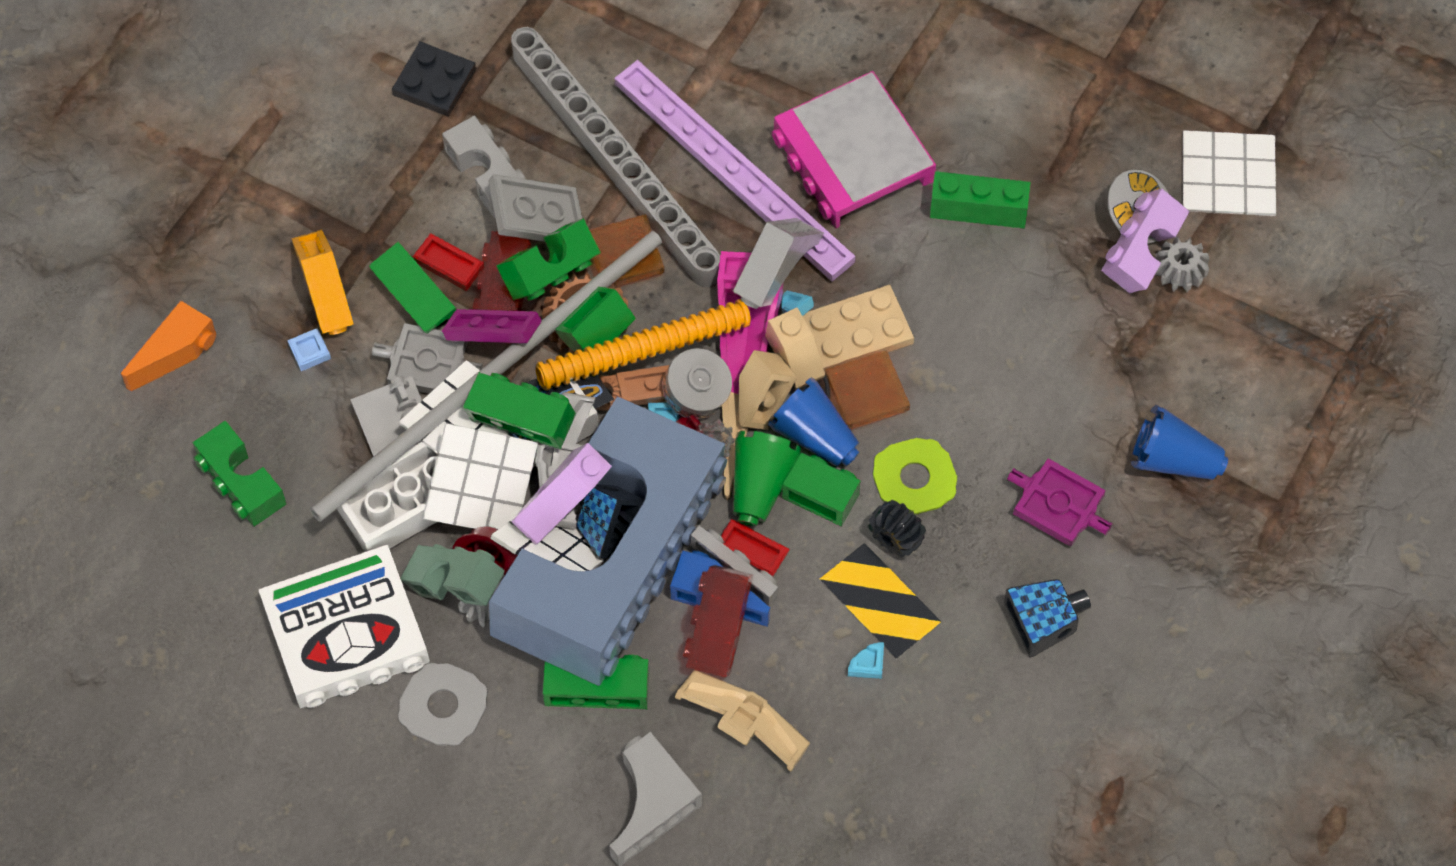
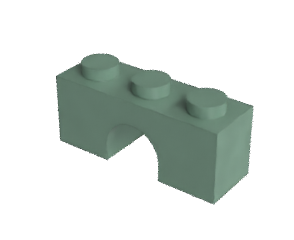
M434 544L433 547L418 545L400 579L421 597L443 600L449 590L463 603L487 606L505 571L494 563V556L483 550L470 552L461 547L447 549L438 544Z

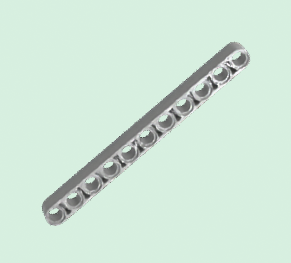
M521 27L513 32L511 41L513 58L516 64L651 230L660 236L664 246L691 279L702 287L715 285L717 283L720 263L718 251L538 32L530 27ZM628 176H638L636 178H628ZM647 198H655V200H652V201H648V200H645V199H647ZM665 220H673L674 222H672V223H665V222H663V221H665ZM685 242L693 243L689 246L682 245ZM702 265H710V266H712V267L704 269V268H701L700 266H702Z

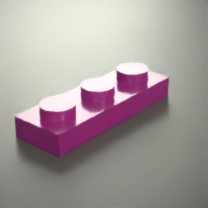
M456 309L442 329L446 340L527 344L542 321L538 313L532 311Z

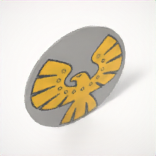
M1128 170L1118 175L1112 182L1107 198L1108 210L1113 223L1119 231L1123 224L1133 215L1136 209L1134 207L1135 202L1143 193L1163 189L1168 193L1165 186L1152 174L1143 170ZM1149 235L1147 244L1154 243L1157 240Z

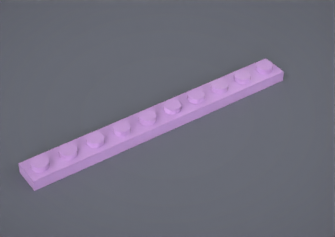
M635 61L615 77V85L764 221L798 218L822 231L824 234L819 244L813 246L803 256L829 280L834 281L855 263L854 254L641 62Z

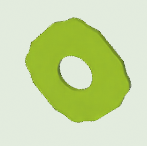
M914 438L891 444L874 458L873 477L883 502L895 500L899 504L904 503L909 510H914L916 515L939 509L956 495L957 475L949 453L936 440ZM909 464H920L928 470L930 474L929 482L922 488L911 489L901 481L900 473L902 469Z

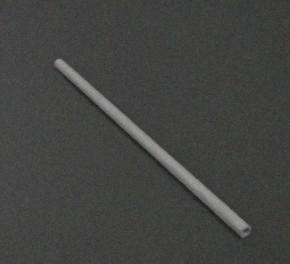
M654 231L647 234L541 320V324L527 344L513 343L479 372L489 376L491 373H504L553 333L598 286L608 288L661 245L662 240L660 236ZM479 372L310 508L312 515L321 522L461 408Z

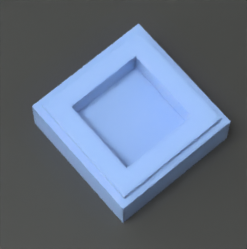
M318 328L287 340L301 371L331 359Z

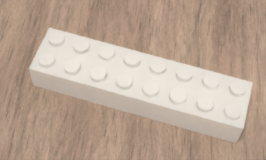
M571 379L570 384L575 393L585 395L578 384ZM593 406L577 442L592 435L598 428L597 411ZM423 442L410 448L337 508L364 552L387 544L390 549L437 522L423 519L438 455ZM534 458V462H533L532 468L536 466V465H535V458Z

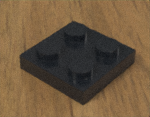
M419 41L392 87V94L395 97L449 117L474 74L476 64L474 61Z

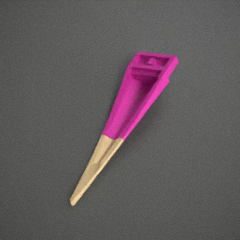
M721 251L717 278L718 305L725 307L728 302L735 304L736 300L741 299L742 296L734 293L733 290L751 255L750 252ZM783 284L771 305L758 307V309L747 306L751 316L749 327L744 328L741 326L737 331L731 329L730 333L725 334L722 332L720 336V355L727 364L732 376L730 395L722 405L723 443H725L724 458L728 460L724 470V476L726 477L724 495L727 501L731 497L734 485L736 434L739 431H745L744 437H746L748 427H742L739 423V376L754 350L768 352L770 344L765 337L768 320L778 315L783 295Z

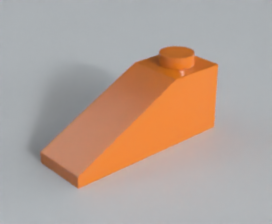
M180 301L121 372L126 388L133 391L197 359L215 341L217 334L212 319Z

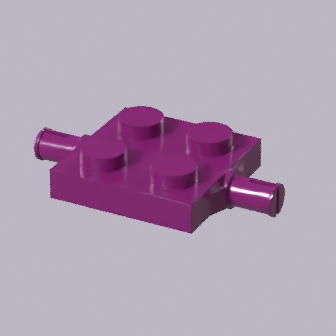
M1048 458L1040 471L1032 475L1031 478L1015 468L1008 475L1007 481L1024 489L1023 496L1014 508L1013 515L1066 545L1072 547L1079 534L1088 526L1105 536L1110 531L1113 523L1096 515L1097 507L1104 498L1106 490Z

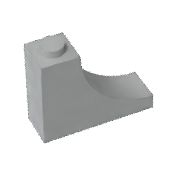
M798 218L767 222L733 292L742 296V302L749 307L758 309V307L771 305L793 267L809 249L819 244L824 233Z
M651 732L644 737L637 736L625 746V751H623L624 765L633 778L637 799L632 818L627 827L609 845L610 856L617 866H622L702 806V793Z

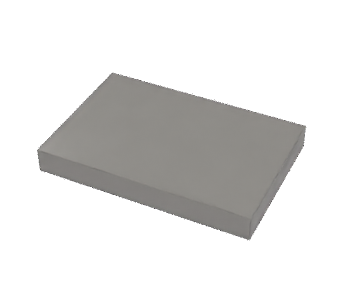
M493 174L488 180L499 235L545 241L543 237L567 223L582 219L576 187Z

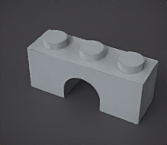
M473 116L442 133L444 149L460 172L473 166H483L488 169L487 172L475 178L478 197L495 218L488 182L489 178L493 174L521 179L526 178L519 169H513L506 150L502 146L498 148L494 143V136L490 128L486 124L481 125L477 118Z

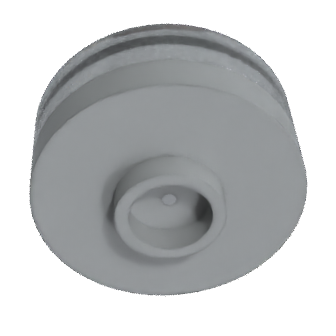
M698 348L680 353L667 368L662 380V391L666 402L676 413L686 418L694 415L696 419H703L713 415L727 400L732 389V376L723 359L709 350Z

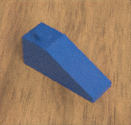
M682 550L670 585L671 600L768 627L770 607L720 563L710 558L709 555L700 551L687 552Z

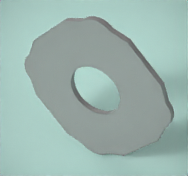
M449 663L426 664L419 672L412 676L400 698L399 721L412 735L437 746H458L475 732L487 708V688L474 674ZM438 691H449L457 697L458 708L449 717H435L428 709L430 697Z

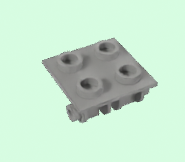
M403 376L396 377L391 380L389 385L350 399L373 457L406 431L399 424V421L422 401L412 376L403 378Z

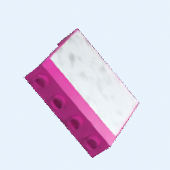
M873 71L774 117V131L771 133L778 148L783 147L787 153V160L791 169L794 172L798 171L800 173L806 192L810 196H815L821 215L825 220L829 219L835 229L840 227L841 216L918 179L923 186L934 182L935 162Z

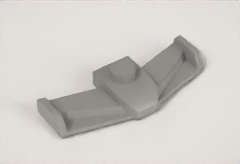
M567 392L562 393V395L569 399L571 406L576 412V416L561 449L542 443L538 444L535 465L538 468L540 488L574 449L582 446L576 443L596 397ZM574 508L556 527L576 528Z

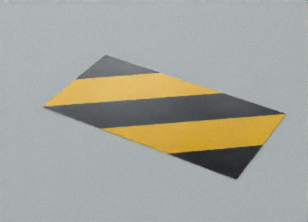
M865 543L820 578L825 586L879 642L884 643V647L896 659L941 623L934 613Z

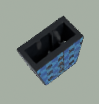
M596 484L579 502L582 507L577 520V529L599 558H610L643 505L644 500L618 486Z
M1059 579L1006 589L1004 600L1029 658L1038 655L1073 635L1077 631L1079 622L1077 613L1091 608L1089 596L1084 589L1067 594Z

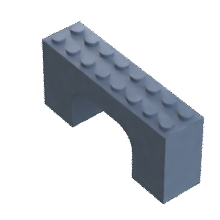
M618 396L588 442L612 466L597 484L618 486L644 500L643 505L614 553L606 563L596 569L573 571L522 548L489 601L490 636L598 686L601 685L606 675L609 677L613 675L619 662L617 656L622 649L627 650L635 634L633 629L638 622L642 624L645 621L650 610L649 602L653 596L658 597L661 594L666 582L665 575L668 570L674 571L681 556L680 550L684 544L687 546L690 544L691 534L696 530L694 526L699 519L704 520L711 506L710 499L713 494L719 495L726 481L723 472L728 461L724 458L725 443Z

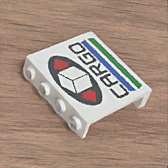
M388 544L258 589L300 709L306 706L309 708L317 707L323 704L326 699L337 695H351L359 687L371 683H384L393 675L404 671L407 673L415 672L421 669L424 664L430 663L427 648Z

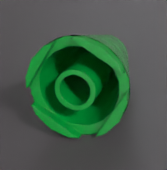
M739 431L735 438L733 514L739 517V523L757 527L758 523H764L783 489L785 479L800 455L801 448L797 445L793 450L789 448L791 441L772 434L754 431L753 437H744L745 431Z

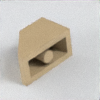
M794 308L768 320L765 337L774 353L779 354L797 376L793 384L795 390L808 385L805 382L811 377L816 381L825 377L814 336L799 309Z
M754 350L739 376V423L742 427L768 430L769 421L774 420L775 413L782 406L795 383L797 376L779 354Z

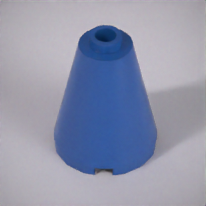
M811 377L805 382L810 387H806L803 391L798 388L775 413L774 417L778 421H769L768 426L773 431L830 464L838 467L843 463L847 467L860 453L856 449L859 441L819 383Z
M1158 405L1152 407L1150 412L1154 413L1155 416L1152 421L1145 419L1140 429L1132 453L1138 456V461H1131L1132 467L1139 470L1213 480L1217 475H1223L1228 464V457L1225 456L1224 448L1165 408Z

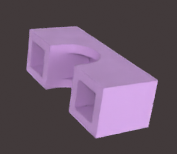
M1163 189L1145 192L1137 199L1133 215L1120 229L1121 236L1106 254L1105 259L1107 261L1101 271L1128 293L1147 289L1161 264L1149 252L1147 244L1149 235L1157 241L1176 237L1190 212Z

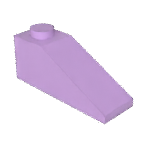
M589 443L574 449L511 522L535 545L538 544L595 487L612 466Z

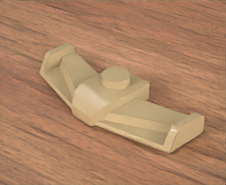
M693 670L675 695V698L678 700L683 698L723 714L724 716L721 718L717 728L745 746L756 735L788 765L787 769L790 772L798 764L810 745V742L768 704L767 700L753 691L749 692L698 670Z

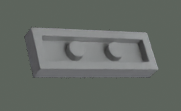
M699 525L691 534L690 546L696 551L703 552L709 555L710 558L715 559L765 604L770 606L777 598L778 586H776V580L766 571L761 570L758 572L750 565V560L741 551L736 549L732 551L725 546L723 538L712 529L706 531Z

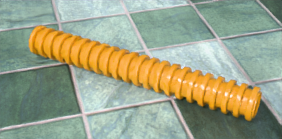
M741 299L735 301V304L728 302L725 307L723 305L717 306L716 310L709 308L707 313L699 311L697 316L690 314L688 319L683 316L679 318V321L671 320L669 325L664 322L660 324V327L652 326L650 331L645 328L641 333L633 332L631 337L628 334L624 335L622 339L616 337L612 343L607 340L603 342V345L595 344L594 348L590 346L585 347L583 352L578 349L574 354L571 352L566 353L564 358L561 355L557 356L555 360L549 358L545 364L542 361L536 363L535 372L540 386L547 391L551 389L552 385L557 388L561 383L569 384L571 379L576 382L580 380L581 376L584 379L588 378L590 373L595 376L599 374L600 370L603 373L607 372L609 367L614 370L618 368L619 364L622 367L626 366L628 361L633 364L637 362L638 358L641 361L645 360L647 355L652 358L656 356L657 352L660 355L664 354L666 349L671 352L675 350V347L683 348L685 343L690 346L694 341L702 342L703 338L709 340L713 335L716 337L721 336L722 332L728 334L731 332V329L737 331L741 326L747 328L751 322L750 312L747 305Z

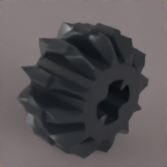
M895 500L885 501L874 510L873 515L869 518L868 528L873 533V538L878 540L881 546L887 548L889 553H895L897 556H909L918 549L925 538L926 529L921 524V518L914 514V510H909L904 503L899 504Z

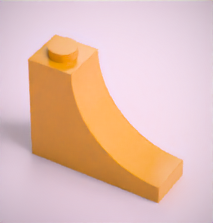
M323 230L292 238L322 334L328 332L330 335H335L348 329L347 326L354 323L333 251Z

